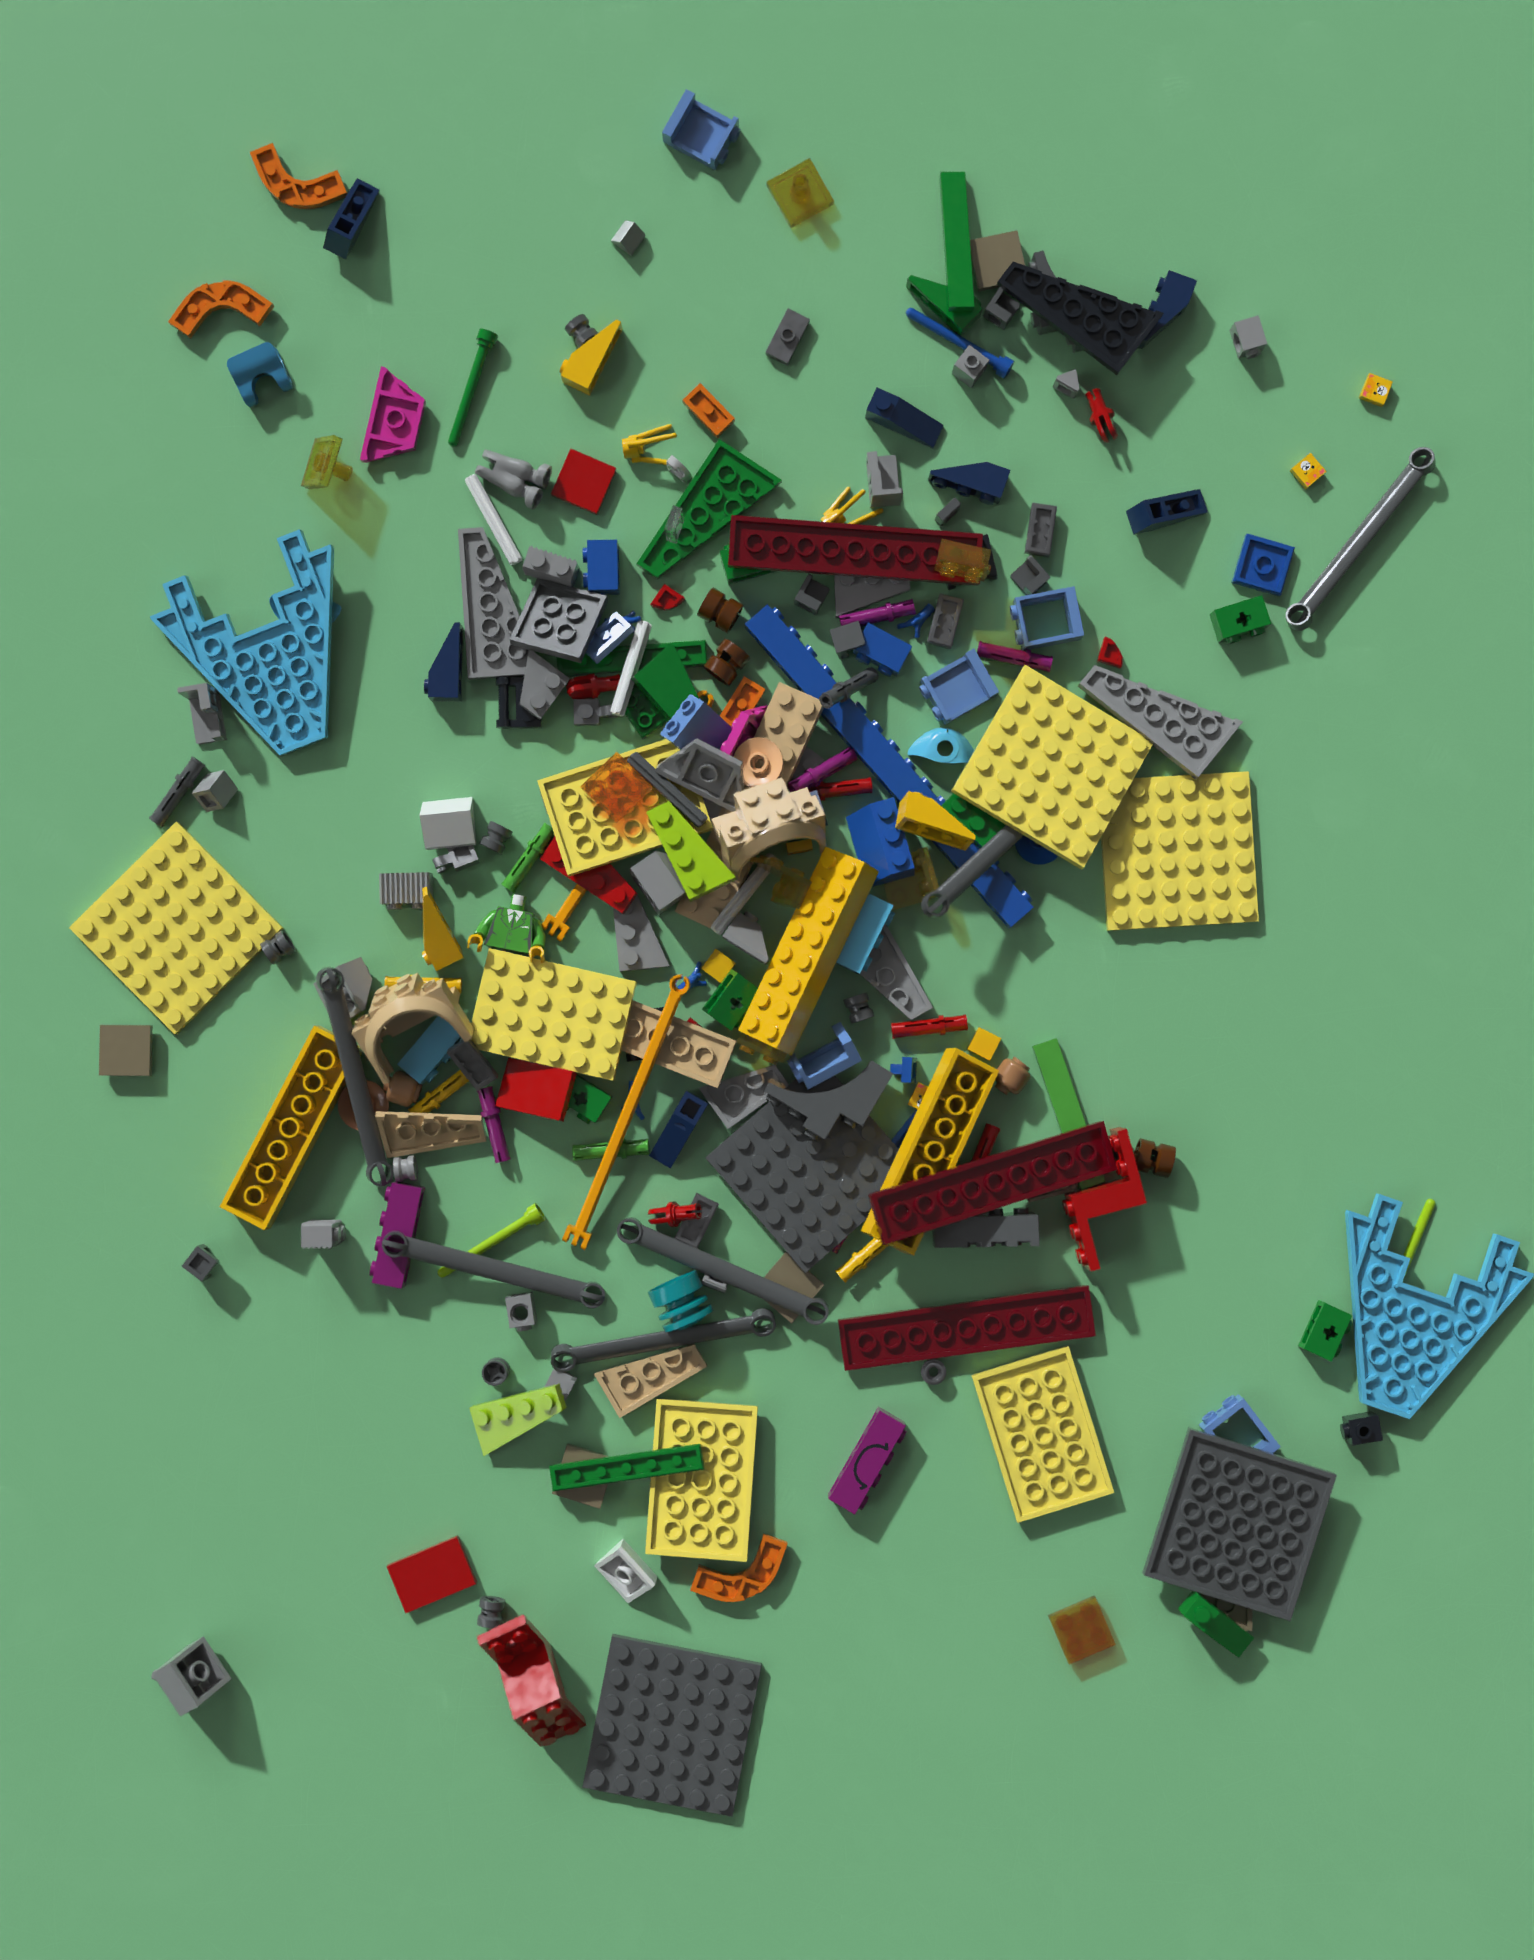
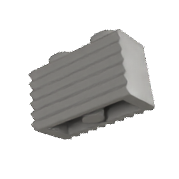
M533 546L529 547L522 568L525 575L574 587L579 572L576 560L572 561L571 558L567 559L566 556L562 558L561 555L557 556L556 553L553 555L552 552L548 553L547 550L543 552L542 549L538 550L537 547L533 548Z
M430 872L380 873V904L386 905L387 910H400L402 905H412V909H423L422 888L427 886L433 896V874Z
M310 1220L301 1224V1247L303 1249H331L345 1241L346 1228L345 1225H342L341 1220Z

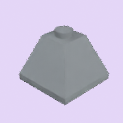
M747 911L744 915L738 912L723 934V939L766 965L768 963V955L761 926L757 923L758 918Z
M361 957L335 968L344 976L343 991L350 1019L365 1010L372 983L369 969ZM332 971L337 985L338 976L334 971ZM326 974L322 977V985L325 989L329 990L331 989V983ZM315 982L313 985L327 1010L323 992Z

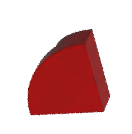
M664 584L650 605L659 610H670L682 604L685 597Z
M1105 636L1096 662L1121 669L1123 663L1121 652L1116 643Z

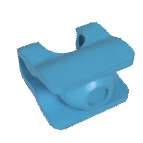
M269 342L262 343L227 360L228 370L244 402L250 408L258 404L255 385L261 377H273L284 392L293 389L292 381L278 350Z

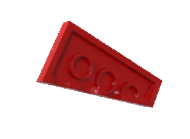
M554 837L540 860L568 877L556 838ZM611 864L568 877L622 914H625L638 894Z

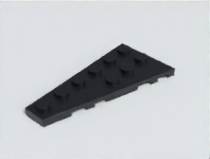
M1012 262L998 280L997 285L1115 375H1118L1164 314L1163 312L1157 310L1154 312L1142 308V305L1131 304L1119 300L1116 296L1081 284L1078 286L1066 282V279L1054 278L1043 274L1040 270Z

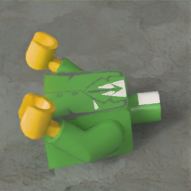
M512 894L510 907L498 906L497 910L490 911L479 923L474 934L469 936L467 948L469 949L470 945L475 943L478 944L477 952H481L484 941L486 946L529 954L531 963H533V957L540 956L541 963L545 961L546 934L540 920L535 918V914L524 911L527 897Z

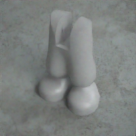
M485 449L482 457L495 464L493 470L478 465L475 474L495 484L513 497H524L526 507L534 510L543 496V491L540 488L546 489L548 486L552 466L542 464L535 470L526 461ZM524 481L532 482L538 487L528 486L524 483Z

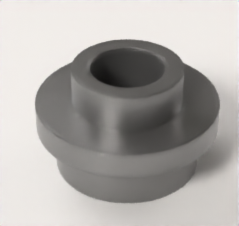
M930 1359L922 1365L921 1376L926 1383L937 1385L945 1379L946 1368L941 1361ZM932 1367L938 1369V1373L935 1376L929 1375V1369Z

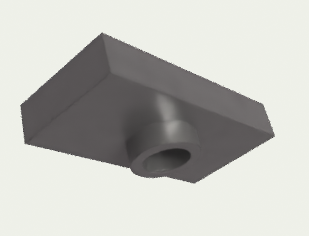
M788 308L765 355L788 366L810 323V319Z
M1032 503L1024 554L1043 557L1050 556L1057 506Z
M939 594L927 640L928 644L947 649L952 648L964 599Z
M471 1039L467 1042L461 1040L447 1050V1054L477 1091L498 1078V1073Z
M696 1193L691 1204L699 1203L702 1210L692 1211V1213L702 1212V1217L699 1220L682 1221L674 1239L698 1249L719 1203Z

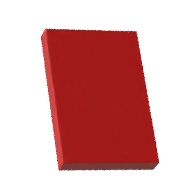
M508 1057L495 1106L564 1122L577 1073Z
M458 1535L386 1566L405 1613L477 1583Z

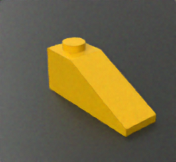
M616 319L575 350L569 360L565 359L563 361L560 373L564 384L589 396L591 395L623 330L621 321Z
M908 791L899 803L896 829L964 851L975 841L976 835L932 798L926 797L919 792Z
M426 886L422 888L423 944L425 950L422 952V955L428 966L433 964L435 970L438 971L464 957L458 941Z

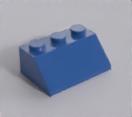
M894 797L868 804L846 817L857 859L866 862L879 871L872 887L915 875V867L903 830L895 828L898 809Z

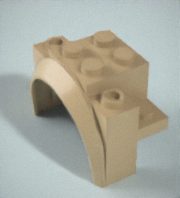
M783 778L734 793L735 811L712 819L713 828L721 844L723 863L736 877V880L732 883H740L742 869L752 857L775 844L791 839L809 838L818 842L820 854H822L826 846L825 814L816 795L811 796L807 787L789 793Z
M416 973L412 976L406 974L396 981L397 984L391 987L383 986L374 993L369 1013L355 1021L352 1035L383 1084L390 1082L389 1076L394 1069L382 1051L380 1045L383 1042L382 1037L386 1035L394 1037L437 1015L449 1022L464 1042L472 1038L474 1027L459 1005L460 993L456 986L449 989L443 978L438 981L433 979L424 983L420 975Z

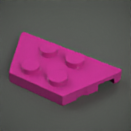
M382 366L360 457L363 463L415 451L426 405L423 397L411 390L408 385Z
M768 705L742 711L739 717L732 723L731 733L728 739L721 745L720 750L734 757L736 750L743 742L754 738Z

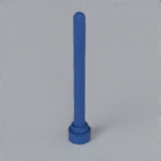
M913 308L907 309L906 315L908 318L958 347L966 350L969 345L989 359L988 364L993 366L996 375L1005 379L1014 365V360L1007 356L1004 358L1000 356L998 358Z

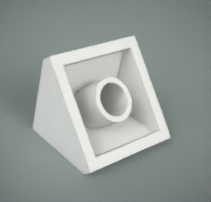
M473 797L422 803L419 816L426 850L476 845Z
M624 1539L594 1565L627 1603L644 1594L656 1584L657 1575Z

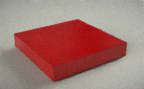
M570 448L551 496L598 515L617 468Z

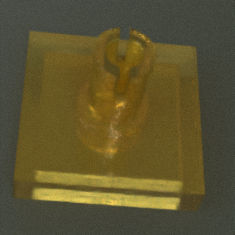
M810 158L766 182L767 188L790 228L834 205L831 194Z
M335 435L315 438L301 483L302 487L307 489L328 487L332 475L344 481L349 480L352 474V466L336 461L342 438Z

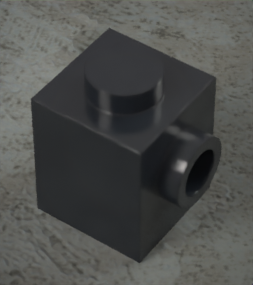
M1370 1411L1342 1416L1343 1424H1340L1341 1435L1351 1445L1383 1441L1379 1415Z

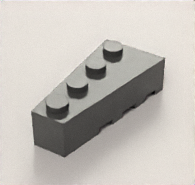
M1028 1207L1013 1208V1212L1003 1213V1208L988 1211V1213L979 1214L932 1229L934 1248L970 1247V1245L992 1247L996 1246V1244H1001V1246L1018 1247L1021 1243L1028 1242L1030 1246H1039L1038 1215L1034 1212H1029Z

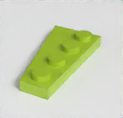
M670 801L646 812L690 902L736 880L732 872Z
M560 1383L469 1407L483 1456L567 1408Z

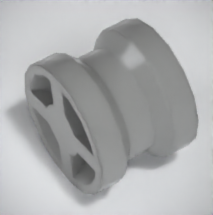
M415 1155L408 1156L407 1159H401L400 1157L393 1159L396 1182H403L404 1179L418 1180V1166Z

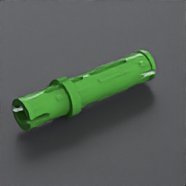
M544 822L533 840H529L525 852L501 883L511 892L515 893L534 863L545 852V848L554 837L552 827Z
M624 1139L617 1157L627 1159V1156L650 1155L649 1139L627 1141ZM609 1142L573 1145L574 1161L603 1158Z

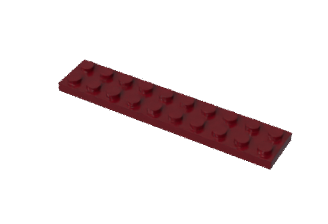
M731 515L728 567L979 586L983 534Z
M1098 1121L868 1194L881 1242L886 1245L1115 1171L1117 1166L1104 1121Z
M1088 1285L838 1319L845 1371L1096 1336Z

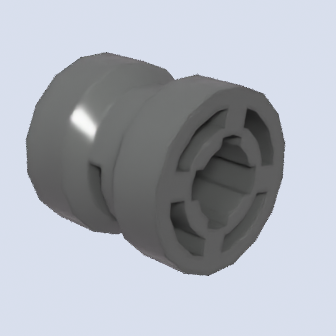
M584 314L576 316L565 326L568 335L576 339L575 344L578 348L598 334L595 328H590L589 320Z
M490 821L487 827L489 835L483 836L480 844L503 854L505 849L503 841L506 842L507 839H510L513 831Z
M283 930L275 934L272 940H265L260 944L264 954L273 965L281 961V957L284 955H291L296 951L293 943Z
M867 992L843 1000L845 1007L850 1011L849 1019L851 1024L874 1017L873 1009L869 1008L868 1005L869 997Z
M500 1357L490 1359L482 1369L483 1380L491 1386L502 1384L510 1372L508 1362Z
M496 1596L481 1597L479 1603L481 1613L478 1615L477 1625L485 1628H496L502 1625L503 1617L501 1616V1611L505 1607V1599Z

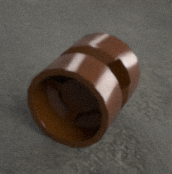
M713 587L702 602L697 616L709 623L715 621V626L728 634L740 616L744 605L733 598L726 600L725 594Z
M724 638L716 649L717 655H712L703 667L718 681L726 686H730L737 677V669L742 670L750 660V657L736 644Z
M1140 1138L1134 1151L1138 1171L1148 1173L1152 1170L1153 1175L1169 1178L1175 1161L1176 1147L1162 1143L1156 1146L1155 1142Z

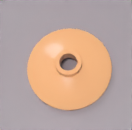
M756 737L748 739L738 747L734 754V758L743 762L744 785L752 788L776 780L782 772V753L775 743L766 738ZM763 760L764 766L758 769L756 767L757 761Z

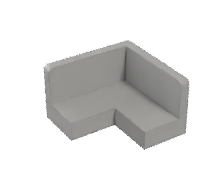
M877 451L867 452L866 465L870 508L900 505L903 489L899 488L896 456H877Z
M208 683L177 688L178 694L189 700L196 743L200 745L227 740L219 691Z

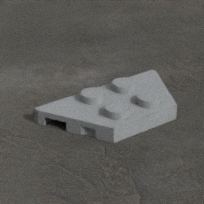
M695 739L658 764L655 769L656 773L732 812L735 811L734 793L744 790L743 762L699 739Z

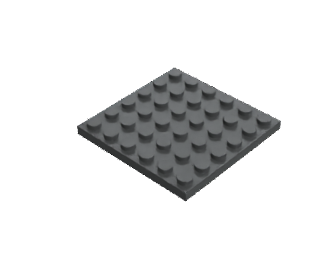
M834 1075L807 1089L804 1081L798 1083L797 1079H795L785 1090L798 1093H820L839 1088L843 1084ZM769 1102L705 1158L804 1273H806L867 1219L872 1208L868 1194L880 1191L899 1149L870 1115L862 1127L856 1125L855 1128L841 1121L843 1117L839 1115L825 1140L819 1138L816 1142L804 1135L806 1130L801 1128L806 1118L802 1116L799 1120L787 1112L789 1110L788 1107L781 1103L779 1106H775Z
M1188 1427L1142 1572L1143 1575L1291 1621L1337 1475L1328 1470Z
M612 1634L583 1788L732 1817L761 1663Z

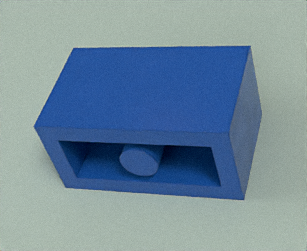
M617 539L587 540V548H583V563H587L588 573H583L584 588H588L590 592L602 595H620L619 544Z
M867 623L862 632L865 646L853 650V654L857 655L855 658L863 664L869 665V663L878 666L877 670L888 677H891L892 674L897 677L912 646Z

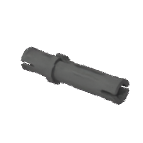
M868 667L845 682L836 683L832 689L821 694L819 697L821 705L829 709L838 702L847 701L852 694L875 683L878 680V672L873 667Z
M192 756L181 774L176 775V781L149 819L163 827L188 789L193 788L194 780L206 765Z

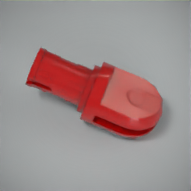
M1100 388L1092 389L1096 399H1094L1090 391L1085 394L1093 413L1090 417L1091 425L1097 426L1104 443H1109L1110 441L1103 423L1106 422L1113 440L1117 439L1118 433L1112 420L1115 413L1113 409L1106 407Z
M592 673L586 676L574 677L567 682V693L572 699L598 698V695L602 692L617 690L620 674L598 678L597 675L595 676Z
M673 1201L667 1203L666 1207L649 1209L647 1215L666 1213L665 1218L649 1219V1223H668L671 1227H677L681 1221L701 1219L702 1212L692 1213V1211L702 1209L699 1203L679 1206L677 1202Z

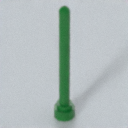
M480 328L476 339L478 340L477 345L479 348L448 440V444L451 447L457 446L488 350H491L492 346L496 345L498 339L496 333Z

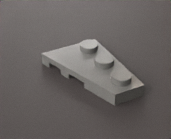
M834 575L835 616L838 618L839 615L860 610L873 603L909 592L910 581Z
M636 895L625 914L613 908L619 971L670 967L638 895Z
M772 1065L723 1080L719 1088L706 1085L699 1089L724 1125L729 1129L767 1102L765 1099L767 1095L763 1092L769 1082L783 1089L788 1087L789 1084L778 1068Z

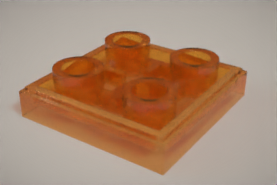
M618 752L609 758L580 786L616 824L653 789Z
M1095 1595L1048 1615L1069 1665L1116 1645Z

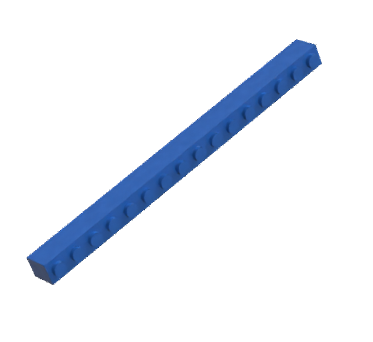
M767 604L745 623V629L799 691L819 699L822 693L829 691L836 684L832 678L834 673L825 663L821 666L815 659L817 657L816 652L809 645L804 646L799 641L801 636L793 626L788 628L782 621L784 616L776 607L771 609ZM848 699L845 702H838L829 709H823L821 716L848 747L855 751L857 757L891 796L894 797L898 804L908 791L919 792L926 797L932 798L940 806L946 801L941 795L936 797L931 791L933 788L932 784L924 776L920 778L915 773L917 768L909 758L903 759L898 753L900 748L892 739L886 740L881 734L883 732L881 726L875 720L871 722L865 716L867 711L858 701L854 703L851 699ZM931 840L956 870L980 850L974 842L964 851ZM997 860L971 887L1009 929L1034 908L1030 904L1033 900L1024 890L1020 892L1014 885L1016 880L1008 871L1004 873L997 866L999 864Z

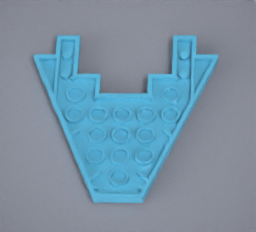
M300 529L277 538L294 583L293 587L272 595L280 616L279 620L238 636L229 614L225 613L205 621L190 579L186 575L162 584L171 608L150 616L156 626L279 755L288 754L328 738L334 547L330 544L310 552L303 530Z
M1376 1193L1368 1217L1349 1210L1345 1211L1359 1402L1411 1419L1530 1282L1534 1274L1513 1267L1520 1242L1493 1233L1477 1281L1454 1273L1446 1297L1403 1283L1411 1258L1387 1251L1403 1202Z

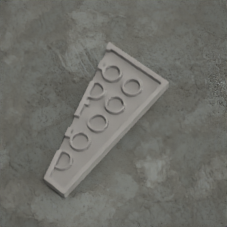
M484 528L458 529L468 679L524 676L527 655L530 650L513 646L510 643L509 639L520 615Z
M1094 665L1079 683L1078 687L1128 727L1142 734L1153 743L1152 746L1195 780L1243 722L1238 719L1233 720L1222 716V713L1214 710H1206L1199 707L1196 703L1162 690L1159 692L1147 687L1148 685L1141 682L1130 681L1120 674Z
M884 925L880 932L884 937L878 949L872 948L869 957L873 958L868 970L866 972L862 970L860 975L906 1017L912 1020L933 1007L890 930Z

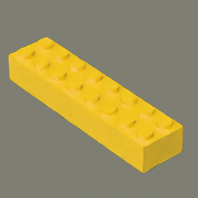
M825 846L738 1031L792 1056L879 873L878 870L864 861Z
M313 1026L220 1205V1208L263 1230L272 1228L346 1085L333 1032L322 1026ZM358 1046L359 1054L361 1057L363 1050L360 1046Z
M946 1048L880 1190L956 1166L999 1070L957 1048ZM871 1208L861 1232L881 1241ZM925 1232L887 1245L905 1254L914 1256Z

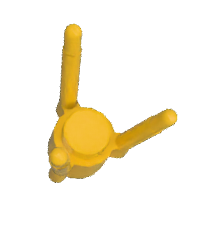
M667 424L622 439L624 458H631L632 463L643 462L667 465V460L641 457L640 454H645L644 445L676 438L677 434L671 433L644 439L672 428V425Z
M847 487L832 506L823 513L824 516L820 521L844 523L846 518L843 513L865 494V490L862 489L843 507L836 509L850 492L851 488ZM880 508L847 524H860L883 513L884 510Z

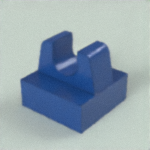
M902 1057V1064H890V1072L901 1075V1082L916 1083L917 1058Z

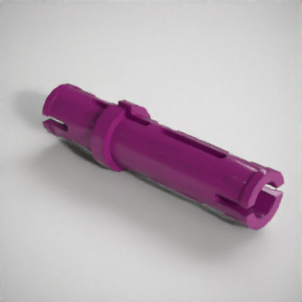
M913 599L893 604L887 602L884 606L839 615L841 626L859 621L862 627L866 626L867 623L894 622L896 618L915 615L916 611Z
M979 641L977 649L979 657L1020 665L1022 668L1024 665H1027L1030 668L1050 672L1053 656L1032 653L1030 649L1023 651Z
M847 747L820 765L806 769L800 777L788 782L790 793L806 787L808 789L811 787L816 788L827 777L857 761L855 751L851 747Z
M493 1086L482 1088L477 1091L483 1111L480 1114L485 1119L495 1163L510 1160L511 1157L499 1116L501 1110L500 1107L497 1108L495 1106L496 1100Z

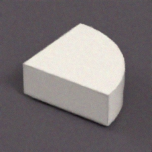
M671 455L666 461L667 469L681 481L688 483L692 478L691 473L678 459Z

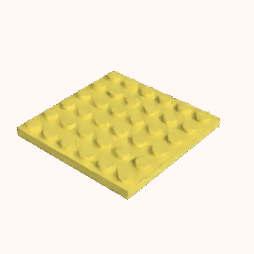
M1024 665L951 792L1082 870L1153 743L1142 734L1027 665Z
M1249 771L1201 774L1196 780L1190 775L1134 778L1101 836L1107 931L1258 922Z
M177 821L69 927L176 1035L262 951L260 946L262 942L272 940L275 934L284 929Z

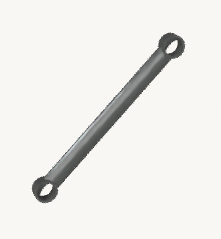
M1419 447L1411 452L1409 464L1302 599L1287 609L1285 617L1292 630L1302 631L1311 625L1313 613L1423 475L1429 474L1434 470L1436 460L1430 448ZM1426 456L1420 467L1413 464L1414 460L1418 457ZM1303 611L1296 623L1290 621L1291 616L1295 612Z
M1005 825L938 889L924 896L921 903L924 914L930 918H938L948 911L949 905L1024 835ZM937 896L939 899L932 906L928 907L929 897ZM943 904L940 913H933L936 908Z
M325 967L317 973L316 984L322 990L367 1162L366 1177L376 1186H385L390 1183L394 1173L392 1166L387 1163L357 1042L352 1035L353 1026L343 991L344 976L338 969ZM332 971H334L338 976L337 985ZM325 973H327L331 983V989L329 990L325 989L322 985V977ZM382 1164H384L387 1168L386 1176ZM376 1166L381 1181H374L372 1179V1171Z
M626 1218L617 1227V1235L622 1242L640 1245L803 1316L810 1324H822L828 1317L829 1306L823 1299L810 1298L646 1227L636 1218ZM624 1222H633L639 1229L624 1224ZM621 1229L631 1231L638 1235V1237L632 1240L627 1239L623 1236ZM811 1303H820L825 1310L811 1305ZM807 1309L823 1315L824 1318L821 1320L811 1319L807 1314Z
M400 1231L387 1233L382 1241L383 1251L390 1257L403 1256L582 1302L588 1308L599 1307L605 1299L604 1289L597 1282L590 1281L585 1283L407 1237ZM393 1234L399 1235L404 1239L405 1244L391 1242L386 1239ZM386 1246L402 1249V1251L397 1253L391 1252ZM589 1286H597L602 1291V1295L592 1294L584 1290ZM582 1296L599 1301L595 1303H588L585 1301V1299H583Z
M760 1308L755 1310L751 1316L694 1325L682 1330L660 1331L576 1347L568 1344H559L551 1351V1365L557 1371L567 1372L574 1368L575 1365L751 1333L758 1336H768L776 1328L775 1316L772 1311ZM760 1319H770L772 1321L766 1327H758L754 1324ZM562 1354L572 1356V1359L568 1362H558L555 1358Z

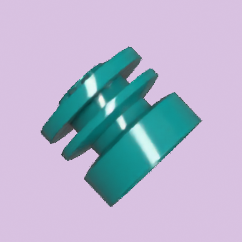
M696 1270L673 1278L648 1291L654 1308L666 1306L668 1309L658 1317L660 1321L668 1318L672 1319L662 1326L665 1332L690 1327L700 1322L713 1311L711 1304L699 1307L701 1303L708 1300L707 1295L697 1297L694 1295V1292L703 1286Z

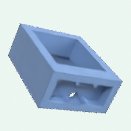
M1075 586L1016 597L1013 605L1010 606L1012 621L1016 620L1018 630H1015L1016 644L1021 645L1023 651L1078 641L1084 637ZM1063 599L1069 634L1029 641L1022 607Z
M1239 1394L1226 1398L1222 1402L1223 1406L1216 1412H1208L1203 1416V1422L1199 1424L1205 1433L1215 1435L1212 1430L1242 1408L1264 1436V1439L1257 1443L1254 1448L1274 1453L1280 1448V1445Z

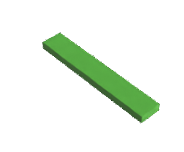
M1057 1038L1032 1046L1061 1133L1086 1126ZM1103 1175L1078 1182L1082 1190L1103 1183L1105 1179Z

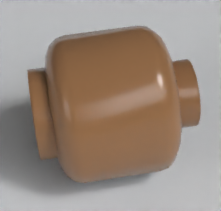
M1016 1057L1004 1059L997 1068L999 1073L995 1079L997 1082L995 1087L1005 1095L1009 1092L1019 1094L1031 1078L1028 1072L1030 1068Z
M396 1071L392 1077L389 1076L390 1082L383 1086V1090L387 1091V1100L404 1107H408L412 1103L416 1104L422 1090V1084H419L408 1073L403 1071Z

